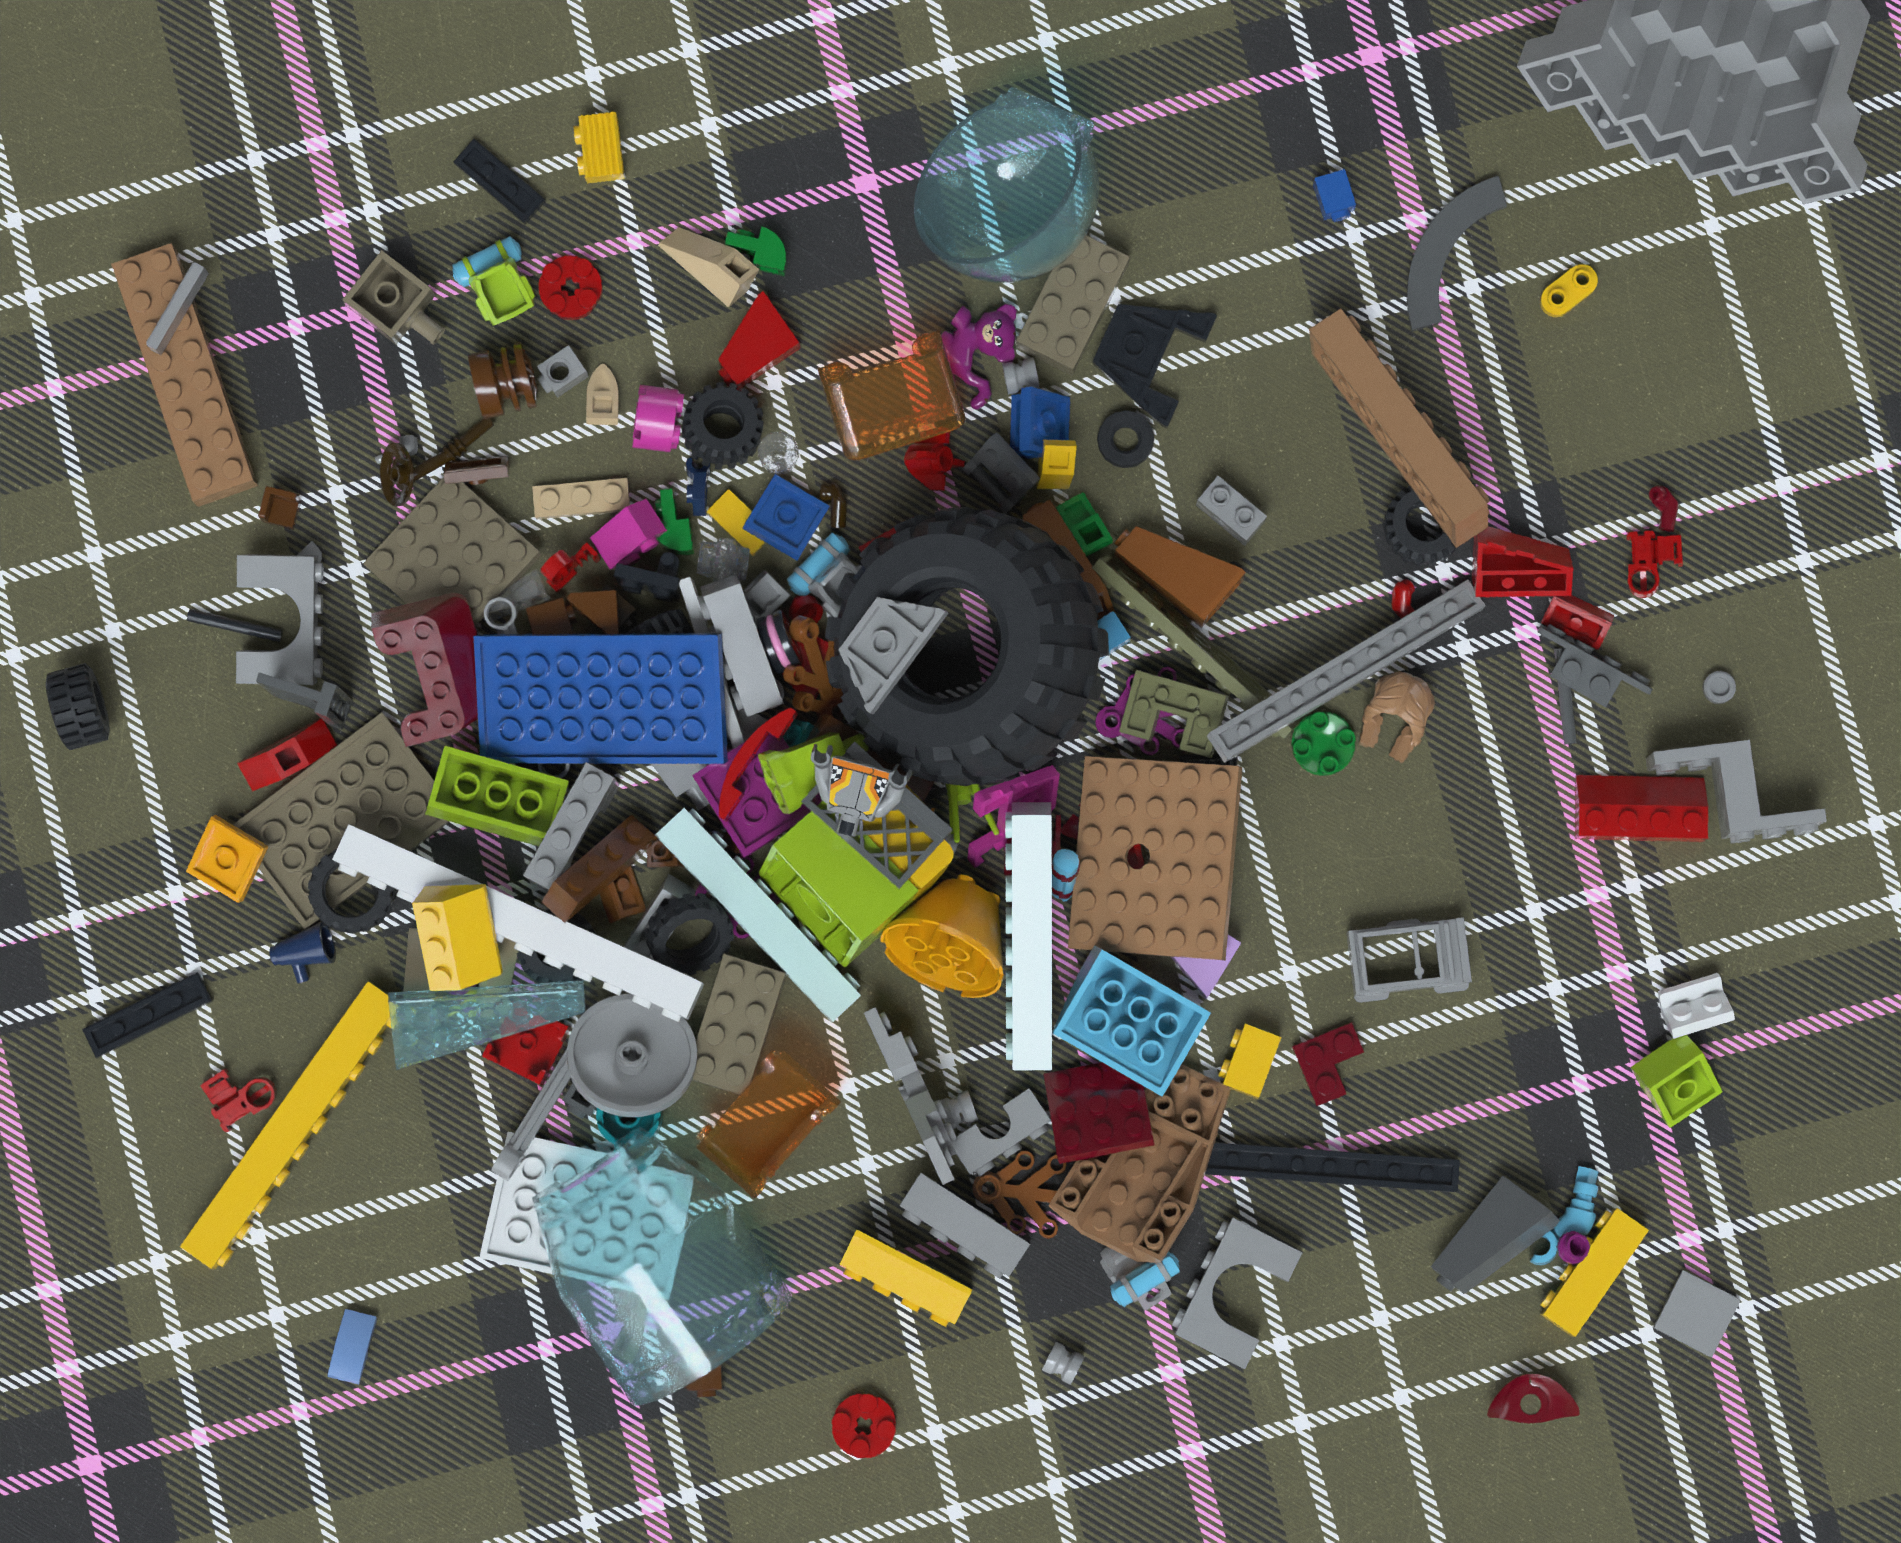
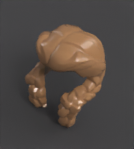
M1395 672L1383 676L1376 682L1374 697L1369 702L1370 704L1366 706L1362 717L1364 724L1359 743L1364 747L1374 748V745L1378 742L1380 725L1383 722V717L1380 714L1398 715L1410 726H1406L1402 730V734L1396 739L1389 756L1395 761L1403 763L1409 753L1412 752L1414 746L1416 747L1421 743L1426 722L1435 707V701L1428 684L1424 680L1409 673Z

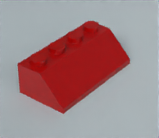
M1575 775V839L1704 842L1708 839V801L1704 778Z

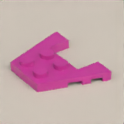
M1053 765L980 790L974 794L973 809L980 818L999 808L997 821L999 834L994 835L991 831L969 843L967 859L974 868L984 862L981 856L994 847L996 851H999L1004 847L1007 839L1005 812H1012L1013 802H1051V811L1055 809L1060 774Z

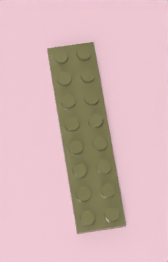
M1114 553L1100 558L1092 567L1107 588L1113 586L1121 594L1119 598L1126 606L1131 609L1136 607L1145 615L1143 620L1156 631L1160 628L1169 636L1167 641L1173 648L1179 652L1183 650L1193 658L1191 663L1202 673L1208 671L1217 679L1215 684L1219 689L1228 695L1233 693L1241 701L1239 705L1244 711L1272 696L1270 692ZM1301 720L1294 721L1272 735L1276 738L1280 735L1285 739L1295 730Z

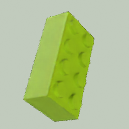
M444 746L425 815L540 846L563 804L569 781Z

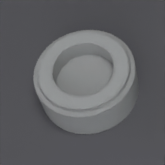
M1716 671L1706 677L1702 690L1708 701L1714 704H1723L1729 701L1735 694L1736 684L1730 674Z

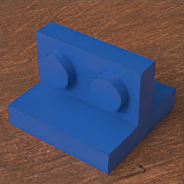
M1034 387L1021 388V394L1012 395L1010 447L1022 459L1042 457L1043 440H1069L1070 397Z

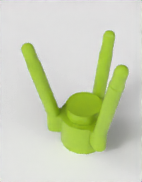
M946 784L949 800L950 827L952 828L951 834H953L955 843L960 842L958 806L972 801L971 796L980 791L979 784H971L969 786ZM991 813L986 814L985 818L993 834L998 835L999 830Z

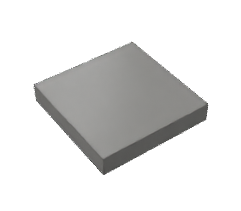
M1681 1270L1653 1328L1712 1358L1741 1300Z

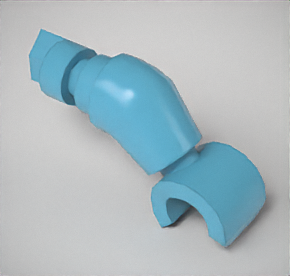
M1578 1166L1573 1190L1576 1198L1571 1199L1570 1207H1566L1565 1213L1559 1218L1560 1222L1557 1226L1542 1236L1550 1243L1549 1251L1542 1256L1534 1254L1530 1259L1531 1263L1535 1265L1550 1263L1556 1257L1558 1252L1556 1246L1564 1233L1576 1231L1583 1236L1589 1233L1596 1218V1214L1593 1213L1595 1204L1591 1203L1592 1198H1596L1598 1186H1596L1598 1171Z

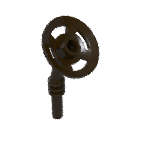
M483 418L460 438L455 437L453 438L454 442H448V447L443 446L442 452L415 467L412 465L411 457L404 445L401 443L389 444L383 452L380 464V481L386 500L395 507L405 505L410 498L415 480L422 478L450 461H457L456 456L460 458L462 456L461 452H468L467 447L495 426L490 419L484 420ZM395 484L399 490H402L400 497L394 491L393 486Z

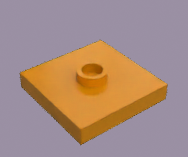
M214 815L211 816L186 872L240 903L244 901L269 846L221 817Z

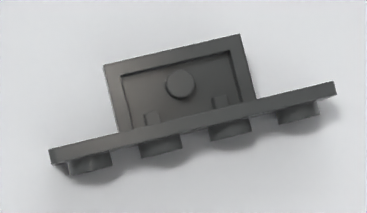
M1551 624L1548 625L1547 629L1542 626L1539 627L1537 633L1565 648L1550 677L1604 707L1608 705L1621 680L1649 695L1651 694L1653 688L1648 686L1650 679L1635 671L1632 672L1631 676L1619 670L1622 666L1621 663L1606 655L1603 660L1591 654L1594 648L1578 639L1575 644H1572L1564 639L1565 632Z

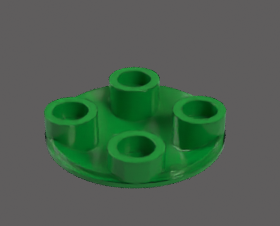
M1316 712L1300 721V724L1293 732L1291 747L1297 763L1304 770L1314 775L1328 776L1341 771L1349 764L1355 751L1356 737L1349 724L1340 716L1330 712Z

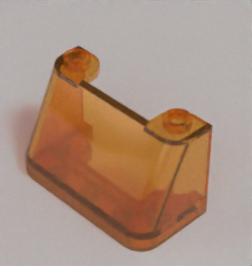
M939 330L918 336L912 343L913 355L866 370L852 373L849 365L840 362H832L827 366L817 368L832 421L846 458L850 460L865 459L956 430L965 423V412Z
M772 1050L760 1063L764 1067L762 1071L714 1125L711 1126L707 1123L695 1136L699 1141L696 1148L754 1199L765 1188L764 1185L768 1181L766 1178H772L775 1175V1171L814 1127L823 1121L820 1117H825L828 1113L831 1114L841 1103L838 1098L784 1050H780L778 1053Z

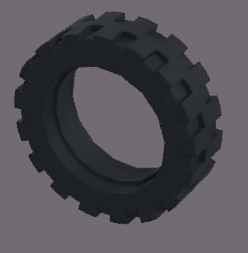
M335 849L329 855L323 856L319 864L311 872V880L308 882L309 902L317 917L327 926L337 931L350 934L369 931L374 926L381 924L386 915H389L391 912L392 904L396 897L395 888L388 885L385 891L378 888V897L374 906L362 915L345 917L336 913L326 898V883L330 875L340 865L332 860L337 850Z
M689 893L682 895L683 898H672L668 901L669 904L666 906L661 905L656 910L657 914L650 917L648 921L649 928H646L645 936L647 938L646 944L654 961L680 973L694 975L697 974L696 971L702 970L704 972L710 969L711 964L714 962L717 964L722 960L724 952L728 953L731 948L730 941L734 939L733 925L722 904H719L716 898L712 896L707 898L702 893H697V896H692ZM704 919L713 923L709 936L702 943L692 948L675 950L666 946L670 933L686 921Z

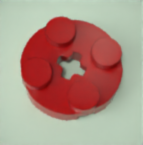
M578 256L559 257L543 268L539 279V295L544 306L552 314L564 320H578L588 316L602 297L603 286L600 275L591 262L585 258ZM568 280H572L574 284H579V289H575V295L569 296L567 291H562V286H565Z
M855 1394L848 1397L837 1407L832 1419V1434L835 1442L846 1454L856 1458H872L880 1455L891 1445L896 1433V1417L892 1408L885 1400L872 1394ZM859 1417H862L864 1420L869 1418L872 1420L873 1424L870 1426L872 1432L866 1435L864 1432L858 1434L855 1428L858 1426L856 1420Z

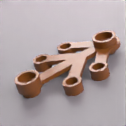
M797 616L790 624L789 633L793 640L804 644L813 674L806 672L802 666L790 664L784 670V679L786 682L794 685L804 684L818 689L821 699H814L811 693L798 691L793 697V707L804 712L814 711L817 718L822 713L842 721L844 715L838 704L843 702L841 699L843 692L842 689L834 687L832 689L825 662L830 661V658L834 657V642L828 640L829 647L823 663L816 641L819 634L818 625L812 618Z
M1021 1151L1016 1155L1012 1163L997 1174L986 1172L980 1177L977 1176L972 1187L973 1194L979 1202L993 1204L1007 1222V1229L1014 1234H1020L1025 1230L1026 1221L1022 1216L1015 1215L1004 1197L1018 1199L1038 1225L1040 1235L1050 1239L1057 1234L1058 1226L1055 1221L1045 1215L1036 1201L1050 1203L1057 1191L1040 1189L1038 1187L1053 1175L1063 1173L1066 1169V1163H1063L1061 1170L1054 1171L1050 1166L1053 1159H1058L1057 1155L1049 1158L1043 1168L1019 1186L1005 1184L1019 1171L1029 1170L1034 1165L1033 1154L1029 1151ZM1023 1154H1027L1031 1158V1163L1027 1167L1021 1166L1018 1162L1019 1157ZM986 1182H991L995 1186V1191L990 1195L985 1194L982 1190V1186ZM1015 1218L1020 1219L1023 1223L1022 1228L1019 1231L1012 1230L1010 1227L1011 1220ZM1045 1223H1052L1055 1227L1054 1233L1045 1235L1042 1231V1226Z

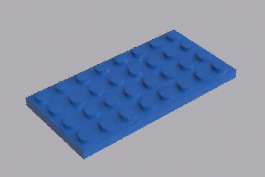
M722 633L479 634L473 636L480 756L505 763L724 764L728 762Z

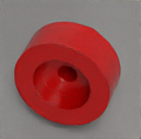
M810 595L796 596L789 608V616L792 620L797 616L812 618L817 624L823 615V608L816 598Z

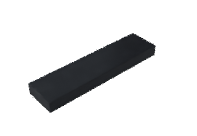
M197 972L82 1030L95 1058L98 1059L213 1002L200 973Z

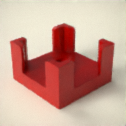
M510 998L504 1010L506 1014L504 1021H502L492 1043L489 1042L482 1057L543 1086L571 1028Z

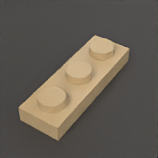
M628 478L532 486L536 520L620 512L630 505Z

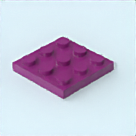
M768 735L734 787L742 792L744 797L727 822L719 817L744 858L793 828L811 812L802 804L799 809L791 814L783 813L765 783L758 754L768 750L782 751L788 749L789 746L784 738L779 741L773 736ZM744 743L727 753L728 762L724 764H709L692 775L718 817L720 794L726 774ZM819 793L812 800L816 806L823 801Z

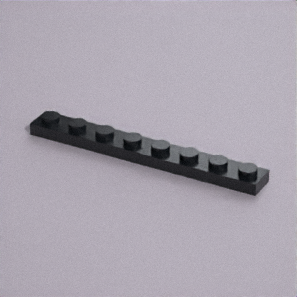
M1214 1143L1205 1175L1457 1193L1460 1160Z

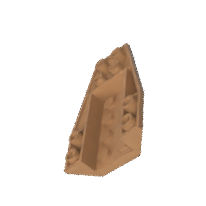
M1181 1064L1163 1097L1148 1088L1145 1089L1155 1145L1077 1160L1051 1200L1049 1207L1081 1234L1136 1262L1162 1263L1195 1208L1229 1098L1230 1087Z

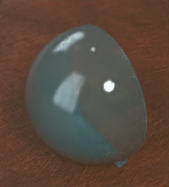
M1014 87L1010 88L1006 95L1000 94L995 103L968 116L940 142L921 173L915 193L914 218L922 241L940 260L952 269L968 277L985 282H1022L1043 275L1062 264L1083 242L1091 228L1098 206L1099 172L1096 158L1090 145V141L1093 138L1090 133L1094 128V122Z

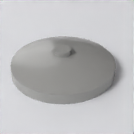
M621 994L620 996L616 995L603 999L581 1015L575 1023L568 1040L567 1065L576 1089L592 1105L617 1116L642 1117L668 1108L686 1092L696 1069L697 1046L692 1029L685 1018L681 1017L679 1022L661 1015L663 1011L661 1007L651 1004L648 1009L632 1002L634 996L632 994Z

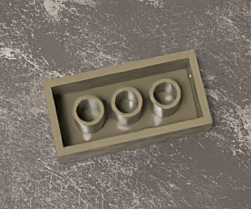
M1073 229L1016 340V348L1073 376L1129 266L1130 257Z
M723 955L696 1040L697 1063L692 1081L747 1098L749 1097L787 977L786 973L733 956Z

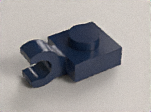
M688 458L686 461V472L688 477L693 480V484H687V503H692L693 516H706L707 480L711 471L710 463L708 467L703 466L700 469H695L692 465V458Z

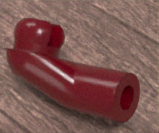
M1653 486L1649 490V499L1661 512L1658 529L1674 532L1679 503L1665 486Z

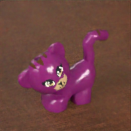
M1005 304L995 311L984 312L975 323L970 322L972 318L971 313L962 306L951 322L956 328L954 333L951 334L944 331L933 346V349L943 358L946 367L952 374L960 377L967 385L978 388V395L971 400V407L975 410H979L987 404L992 391L988 380L971 371L973 354L975 350L979 349L981 353L987 356H994L998 362H1013L1015 358L1013 346L1016 342V325L1014 321L1017 309L1015 306Z

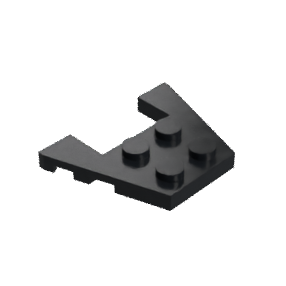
M1118 304L1092 364L1155 421L1167 429L1179 401L1150 389L1151 382L1174 331L1177 330L1206 343L1217 315L1207 312L1194 313L1186 310L1173 311L1154 307Z

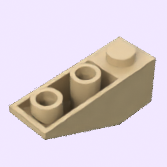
M680 227L658 245L727 307H730L749 290L759 271L737 249Z

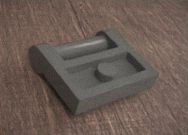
M998 433L992 435L975 456L962 468L968 476L972 475L1000 505L999 509L1005 515L1009 514L1040 480V477ZM982 464H983V465L997 478V480L1012 494L1010 497H1009V496L1006 494V492L991 478V476L981 467Z

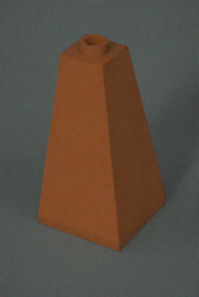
M1051 500L1045 503H1037L1029 508L1027 513L1023 515V520L1046 531L1055 543L1065 546L1083 567L1084 572L1080 575L1084 582L1093 584L1104 610L1098 613L1097 621L1114 611L1107 588L1096 571L1092 569L1093 566Z
M1137 526L1131 532L1126 529L1114 543L1118 546L1115 550V555L1201 629L1243 582L1246 574L1240 567Z

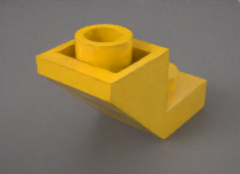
M1043 440L1042 457H1039L1037 475L1040 477V480L1037 482V489H1069L1075 469V440Z

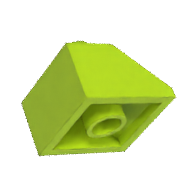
M1688 1035L1672 1038L1631 1066L1640 1087L1669 1128L1722 1093L1703 1052Z

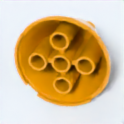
M961 874L958 875L957 879L943 880L884 928L880 938L881 942L886 945L884 953L902 972L932 989L944 993L947 987L962 991L961 997L967 998L990 996L999 990L1004 978L999 918L1000 898L998 895L987 892L976 885L975 880L967 875Z

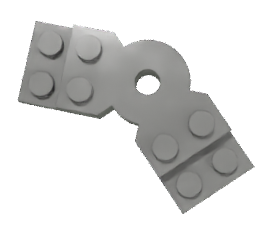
M876 1007L864 1012L894 1080L898 1081L901 1079L904 1084L898 1089L942 1184L954 1180L949 1167L955 1165L951 1156L957 1153L951 1141L956 1140L957 1137L949 1121L943 1124L942 1119L947 1117L940 1100L933 1102L913 1057L918 1055V1052L911 1037L907 1036L904 1038L901 1032L889 1037L887 1033L892 1032L893 1029L885 1012L878 1014Z

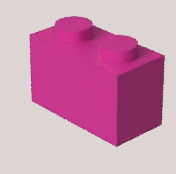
M646 498L626 506L592 535L590 539L611 570L616 568L617 563L627 566L634 565L641 559L639 554L641 552L645 553L659 544L657 538L667 530Z

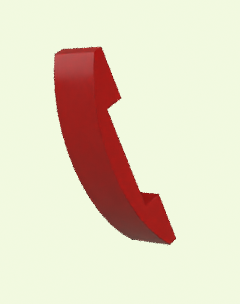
M792 708L778 713L762 724L738 751L726 774L720 794L719 817L723 821H728L744 797V794L734 787L768 735L781 741L798 715Z

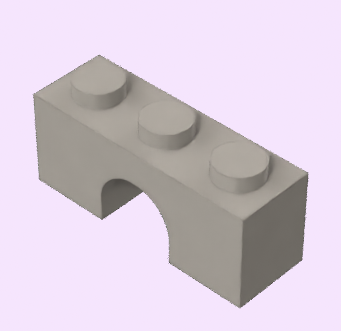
M1030 1088L1002 1106L1010 1119V1129L1004 1137L989 1139L980 1132L975 1124L958 1135L956 1140L951 1141L957 1156L970 1175L976 1172L980 1177L995 1167L992 1160L1001 1154L1005 1158L1010 1157L1022 1148L1019 1142L1028 1136L1035 1140L1049 1130L1046 1124L1051 1122Z

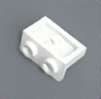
M1718 973L1658 991L1661 1015L1673 1039L1735 1020L1734 1011L1723 991L1722 980Z

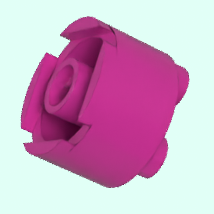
M639 385V399L636 406L633 438L638 439L633 440L632 448L671 452V448L677 449L680 425H675V417H681L684 394H679L678 389Z

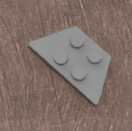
M880 597L875 599L838 649L844 663L850 669V676L855 687H858L867 712L874 714L948 615L946 610Z

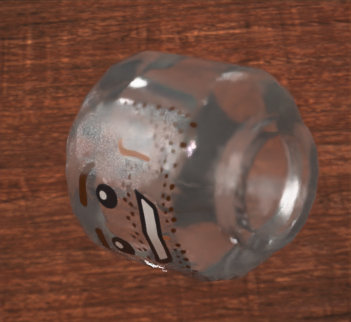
M782 431L772 432L760 441L758 458L762 467L768 473L785 475L797 466L799 447L791 435Z

